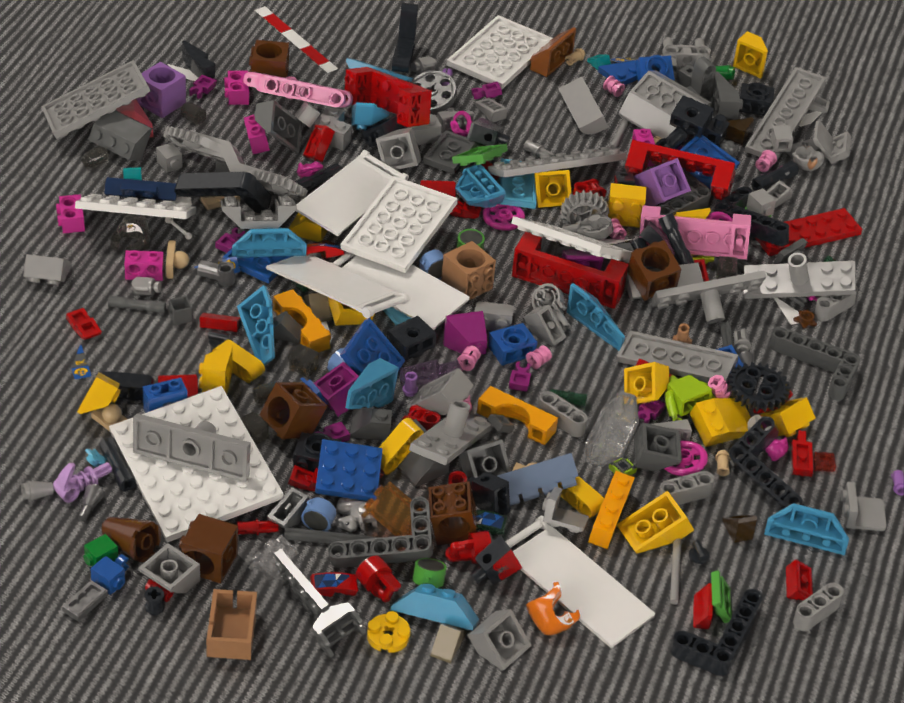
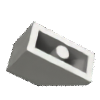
M549 304L535 308L524 316L532 334L550 346H555L566 338Z

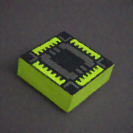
M625 455L610 462L608 466L613 473L619 471L632 475L637 471V467Z

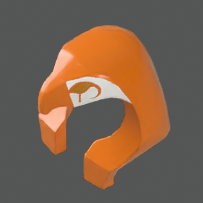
M554 582L553 589L546 595L526 604L531 619L544 635H555L566 631L580 619L579 610H576L574 613L565 611L562 616L555 615L553 609L562 593L559 582Z

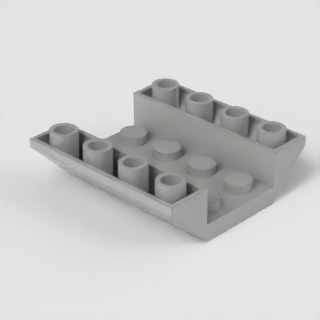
M648 71L631 89L618 115L641 129H650L653 136H659L663 139L667 138L676 129V127L669 125L671 113L683 95L709 106L712 103L660 72Z
M279 195V198H275V213H272V210H261V213H254L253 210H243V213H241L239 199H236L235 196H224V199H220L222 211L241 229L279 228L297 210L296 203L289 195Z

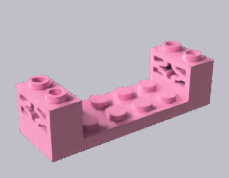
M643 205L640 233L651 221L668 239L658 220L666 216L660 215L661 207ZM733 214L732 222L675 216L679 232L686 248L691 254L747 260L751 215Z

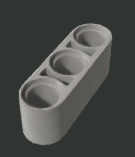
M304 101L295 113L296 117L310 128L321 114L307 101Z
M856 286V295H832L818 298L814 318L822 322L828 321L852 307L855 303L858 287Z
M545 391L540 394L538 408L558 417L557 427L573 437H582L585 434L588 417L584 412L553 392Z
M701 471L666 480L661 483L659 496L668 491L678 505L707 498L712 492L714 475L707 471Z
M829 583L798 604L793 619L795 628L807 631L836 611L841 604L844 593L843 587L838 583Z

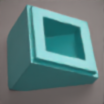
M598 54L587 59V62L597 70L598 66L611 64L608 54Z
M141 167L123 168V179L142 180Z

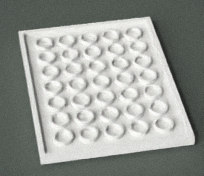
M222 386L141 415L195 428L202 421H208L215 426L216 434L251 442L250 475L246 482L133 453V418L109 426L110 433L115 438L128 467L135 477L136 484L167 543L181 538L183 535L186 536L190 522L194 521L198 514L226 521L279 501L284 497L280 486Z

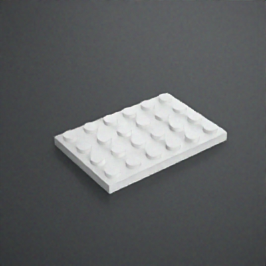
M498 15L449 57L446 65L486 83L498 81L503 89L531 63V56L553 38Z
M393 176L340 244L341 249L406 273L457 205V198Z
M102 194L84 196L75 202L76 209L179 219H187L196 214V207H193L192 203L186 202L174 205V201L156 203L154 199L138 201V198L135 197L120 199V196L114 195L102 198Z
M513 216L511 224L517 225L519 230L531 232L536 236L546 237V239L561 242L563 245L575 247V249L590 252V254L627 263L630 261L632 251L554 225Z

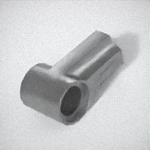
M204 260L199 262L197 275L218 280L219 284L225 287L235 283L234 266L232 263L221 262L216 264Z

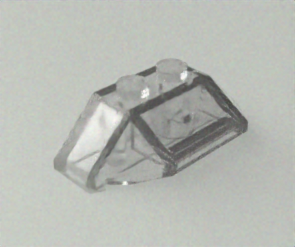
M619 391L617 396L602 408L585 442V461L587 463L603 467L623 457L639 424L637 398L635 395Z

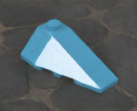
M572 283L570 285L566 313L620 351L625 340L624 334L597 298Z
M263 285L240 303L237 309L254 356L262 361L265 366L275 358L272 300L267 287Z
M381 358L369 363L348 390L345 408L361 409L362 407L372 408V406L379 408L392 402L399 367Z

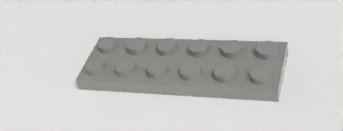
M630 331L617 354V362L636 366L638 360L643 359L649 363L657 362L669 366V374L682 377L691 375L704 382H708L715 375H722L727 383L729 373L732 372V369L735 368L738 362V354Z

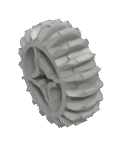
M584 190L582 193L576 191L575 195L570 194L569 198H565L564 203L561 205V218L565 224H577L580 220L595 214L607 217L609 214L607 201H604L603 196L599 197L598 192L592 194L591 190L588 193H585Z

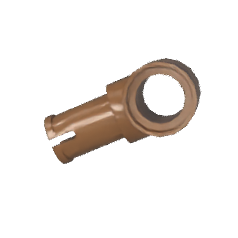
M685 323L680 324L678 332L673 336L672 340L692 344L693 340L689 337V325Z

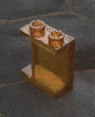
M390 481L384 487L380 485L373 493L376 497L374 499L370 498L363 506L366 510L361 516L365 518L370 514L395 536L412 535L410 512L412 500ZM418 508L416 511H423V509Z

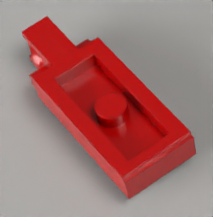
M798 430L796 440H793L791 444L792 475L812 477V442L806 441V431Z

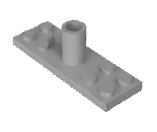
M793 253L789 256L787 264L744 265V274L765 270L766 278L761 286L758 287V290L751 292L744 290V299L856 295L855 261L807 263V258L804 254Z
M765 270L656 291L651 300L652 308L658 307V309L669 307L670 304L683 305L687 301L701 299L707 323L712 324L723 321L725 316L719 295L726 293L736 295L742 290H747L748 292L758 290V287L761 286L766 278Z
M452 400L447 417L410 444L409 451L446 466L491 430L492 424L487 422L485 418L470 415V405L461 400Z
M138 413L133 417V453L244 482L249 479L251 442L216 434L215 426L208 421H202L195 428Z

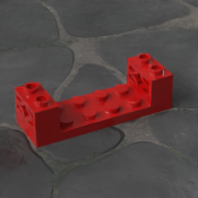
M369 67L346 69L345 91L350 92L353 96L352 106L356 102L374 103L379 108L397 114V123L406 127L429 124L432 90Z
M632 140L625 168L626 172H632L633 176L646 171L649 160L654 164L661 165L678 158L681 167L685 168L688 172L695 173V171H698L709 177L713 175L711 195L715 199L722 200L730 194L735 177V163Z
M529 232L523 234L515 247L512 277L537 285L553 284L566 294H569L570 285L574 283L597 298L601 305L613 309L616 308L625 291L628 263L611 259L605 271H601L541 252L542 237Z

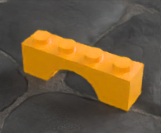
M292 289L273 296V311L278 316L286 311L304 327L301 330L300 344L309 356L330 349V331L325 329L320 319L316 318L311 308L307 307L300 295Z
M490 386L478 399V414L489 418L490 414H497L517 419L527 427L528 438L545 445L556 433L558 417L497 388Z
M615 471L588 540L589 543L608 549L635 477Z

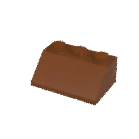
M573 27L558 34L549 43L541 47L537 53L533 54L530 59V70L548 77L566 61L565 57L574 51L576 28Z

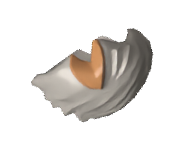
M804 146L798 147L792 153L793 162L799 168L806 171L818 169L824 161L823 153L815 151L812 146L807 148Z

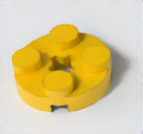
M389 611L386 614L374 617L368 622L367 640L374 649L378 651L384 649L388 650V653H394L407 646L410 638V626L398 613ZM385 631H391V632H393V633H392L393 635H390V634H388V633H387V634H384V633H385Z

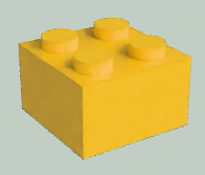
M611 183L608 198V217L610 219H618L622 226L640 228L642 208L646 202V187Z

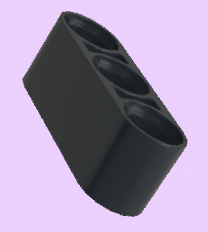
M100 372L120 383L118 389L121 391L117 399L143 401V386L151 385L155 382L154 378L147 374Z

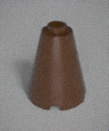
M109 517L102 523V534H106L118 548L135 561L146 562L155 554L153 552L155 546L160 544L161 529L153 521Z

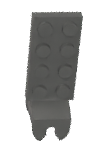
M282 549L274 553L277 561L274 564L280 572L279 578L284 585H290L292 594L296 599L300 598L303 601L302 605L305 610L315 615L314 619L316 622L313 630L318 645L328 657L334 656L329 647L355 629L362 636L366 634L365 629L361 625L363 624L361 617L349 603L329 607V604Z

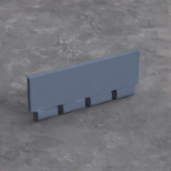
M572 453L498 475V477L509 481L510 506L520 503L518 495L521 494L524 502L540 497L538 492L540 488H542L543 494L547 495L548 492H552L554 487H558L557 483L559 482L562 483L563 489L577 486L575 478L579 477Z

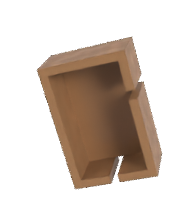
M213 589L206 639L207 657L251 660L257 613V592L237 591V608H233V590Z

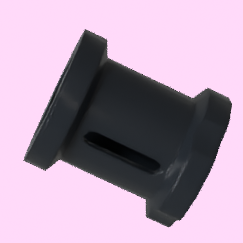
M155 586L148 588L144 593L145 600L147 601L145 611L150 615H159L165 608L162 602L164 591Z

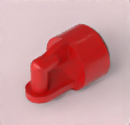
M488 531L471 532L468 535V540L452 542L450 547L446 549L445 557L450 562L471 560L472 564H478L475 557L493 542L492 535Z
M378 555L370 556L363 560L356 570V578L367 591L380 598L383 602H389L394 592L399 591L401 588V584L392 574V569Z

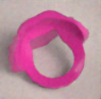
M465 111L455 113L453 121L450 123L452 132L464 137L468 136L472 123L471 117ZM459 115H463L466 118V130L461 129L456 121Z
M317 161L304 165L300 162L297 174L300 178L312 176L321 171L323 165Z
M787 437L781 440L775 439L765 449L772 461L778 460L787 453L789 449Z

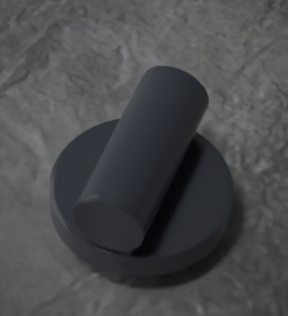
M209 331L210 346L213 348L217 347L229 339V335Z
M696 540L692 543L693 548L689 551V558L696 564H704L709 560L710 554L707 549L703 548L701 542Z

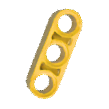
M229 339L212 350L213 352L223 346L233 344V373L247 383L252 382L265 373V366L262 361Z
M411 418L402 420L379 446V448H383L380 470L385 475L392 473L411 452L409 451L410 444L424 434L423 430Z
M576 477L577 486L563 489L561 482L557 483L558 487L562 488L561 497L579 513L587 515L589 518L599 513L604 498L582 478Z

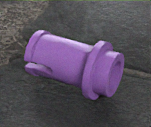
M412 371L405 374V385L402 388L404 394L408 397H412L418 392V387L416 386L418 376Z
M896 470L891 474L894 483L893 491L897 495L903 496L904 473L901 470Z

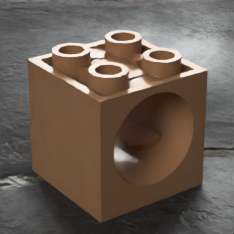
M473 241L468 242L443 255L441 281L470 297V300L493 289L496 260Z

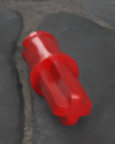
M258 519L246 522L237 521L238 535L256 534L258 536L259 533L278 532L279 525L272 521H258Z

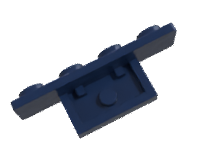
M106 178L104 194L108 196L114 195L176 201L177 194L174 192L176 183Z

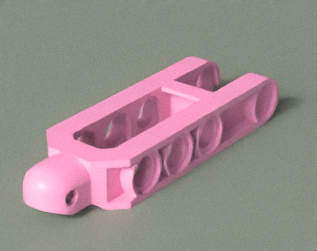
M247 72L243 78V82L247 86L255 87L258 91L331 107L347 108L353 102L352 94L341 89L256 72Z

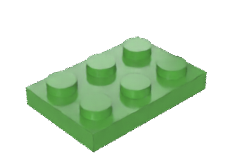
M507 144L474 147L453 156V164L460 163V166L470 165V162H475V165L485 164L486 161L501 157L502 153L508 151Z

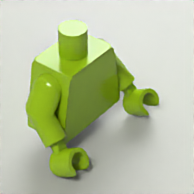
M674 375L669 377L665 401L669 417H672L673 421L682 420L677 415L679 414L682 417L689 414L697 402L715 398L712 389L708 387V383L699 381L691 375L679 379Z

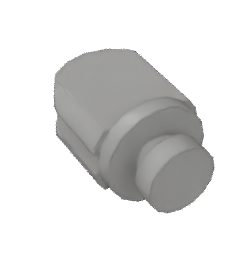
M430 56L417 58L415 62L411 63V69L417 73L434 71L436 60Z
M136 277L132 280L135 295L150 296L154 295L155 292H161V282L155 281L154 278Z
M741 329V335L738 330L734 331V349L738 354L744 351L749 352L751 342L746 329Z

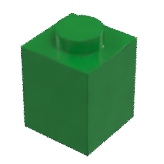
M104 534L84 545V561L88 566L92 567L105 556L115 562L118 557V546Z

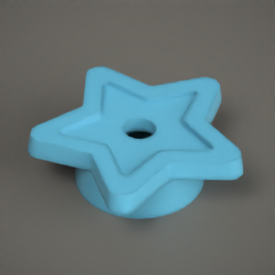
M87 448L85 450L88 453L87 461L94 467H98L107 461L96 449L90 450Z

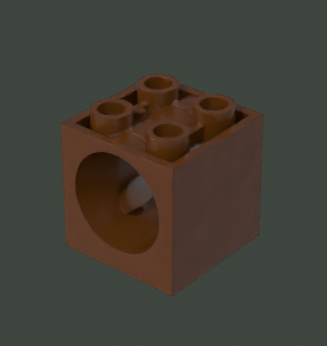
M256 40L255 46L251 48V56L249 57V66H251L249 72L283 78L288 77L289 43Z
M663 240L653 242L647 247L637 248L631 252L628 274L643 300L646 301L653 298L656 291L677 287L682 269L667 243ZM645 267H656L661 271L654 272Z
M276 382L259 415L268 426L277 432L278 437L282 439H299L302 432L310 434L314 432L328 405L304 382Z
M470 481L428 487L430 520L437 546L468 540L469 533L478 532L477 511Z
M198 514L196 519L190 522L186 536L183 535L181 537L179 547L182 553L200 564L201 578L222 583L238 555V525Z

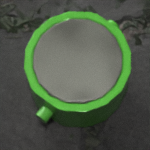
M465 229L458 234L457 248L473 241L484 250L485 237L480 231Z
M418 559L415 562L413 581L418 585L432 584L435 588L442 587L447 567L443 562L436 559Z

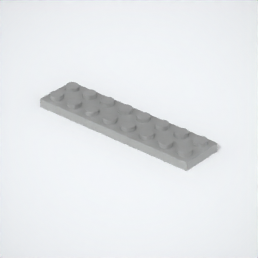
M795 67L746 144L744 151L758 157L765 150L774 152L770 139L773 126L790 125L793 136L825 84L826 77ZM774 152L777 156V160L779 159L782 152Z
M601 147V150L597 151L596 149H586V152L583 153L581 151H572L570 155L557 153L556 157L543 155L540 156V159L530 157L525 158V161L521 162L520 160H510V163L507 164L495 162L494 166H488L489 174L505 178L627 160V153L621 152L618 148L611 149V147Z

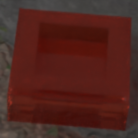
M814 452L815 471L835 472L836 462L834 453Z

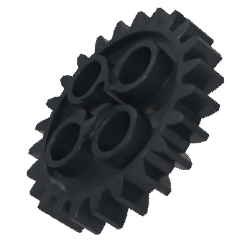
M751 362L750 366L744 363L743 367L737 365L736 369H732L727 380V391L731 392L730 397H735V402L741 401V406L748 405L749 410L755 407L757 412L759 408H762L764 412H766L767 408L774 411V407L779 409L781 404L785 405L786 400H788L791 389L789 387L790 382L786 381L787 376H781L782 371L775 372L776 367L770 369L769 364H766L764 367L761 362L758 365ZM761 377H763V381L760 384L758 393L756 396H754V393L758 387L759 380Z

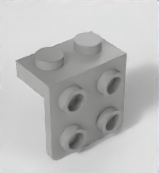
M820 120L816 121L813 141L821 149L824 158L828 159L831 164L846 159L850 153L851 135L847 131L832 137Z
M481 301L476 303L475 312L483 311L486 330L495 331L511 326L512 305Z
M847 482L845 490L841 491V502H843L842 516L845 518V527L885 531L887 525L883 500L880 498L857 497L855 482Z
M554 487L552 492H548L543 502L542 510L545 511L543 522H547L552 527H565L570 532H583L588 523L589 516L558 508L562 488Z

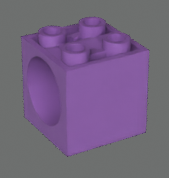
M162 62L141 73L151 91L146 96L137 98L140 106L164 118L186 104V76Z
M678 158L634 176L636 186L646 187L645 206H655L691 191Z

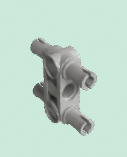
M666 37L663 39L664 48L662 54L663 56H671L674 74L678 72V66L685 67L689 64L694 67L695 61L703 56L711 62V49L705 46L704 39L697 38L694 41V45H673L672 38Z

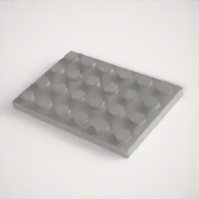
M132 60L41 106L57 139L67 136L69 132L75 129H81L91 121H97L101 116L114 112L122 105L130 104L136 98L146 96L151 90L136 63Z

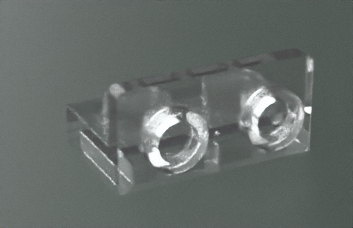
M280 535L276 540L271 538L263 546L266 550L263 552L259 550L251 558L253 562L248 568L252 570L256 566L271 581L279 573L274 564L277 562L274 553L282 549L292 560L299 552Z

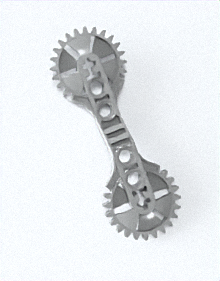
M168 126L165 129L164 137L178 147L195 154L224 161L230 172H248L253 174L270 194L277 196L289 195L297 200H303L307 195L308 190L298 185L292 179L245 165L237 147L233 146L229 141L183 128Z

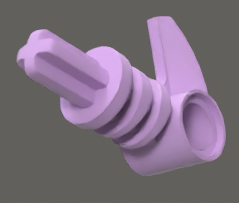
M107 462L94 469L88 466L84 468V472L80 471L77 475H73L76 465L69 463L54 481L53 489L66 503H70L79 496L80 492L84 491V487L86 488L87 485L92 484L98 485V479L111 473V465Z

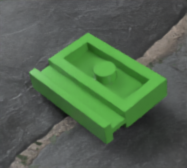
M718 570L711 572L712 605L715 614L720 616L724 623H728L732 617L731 589L724 577H720V571Z

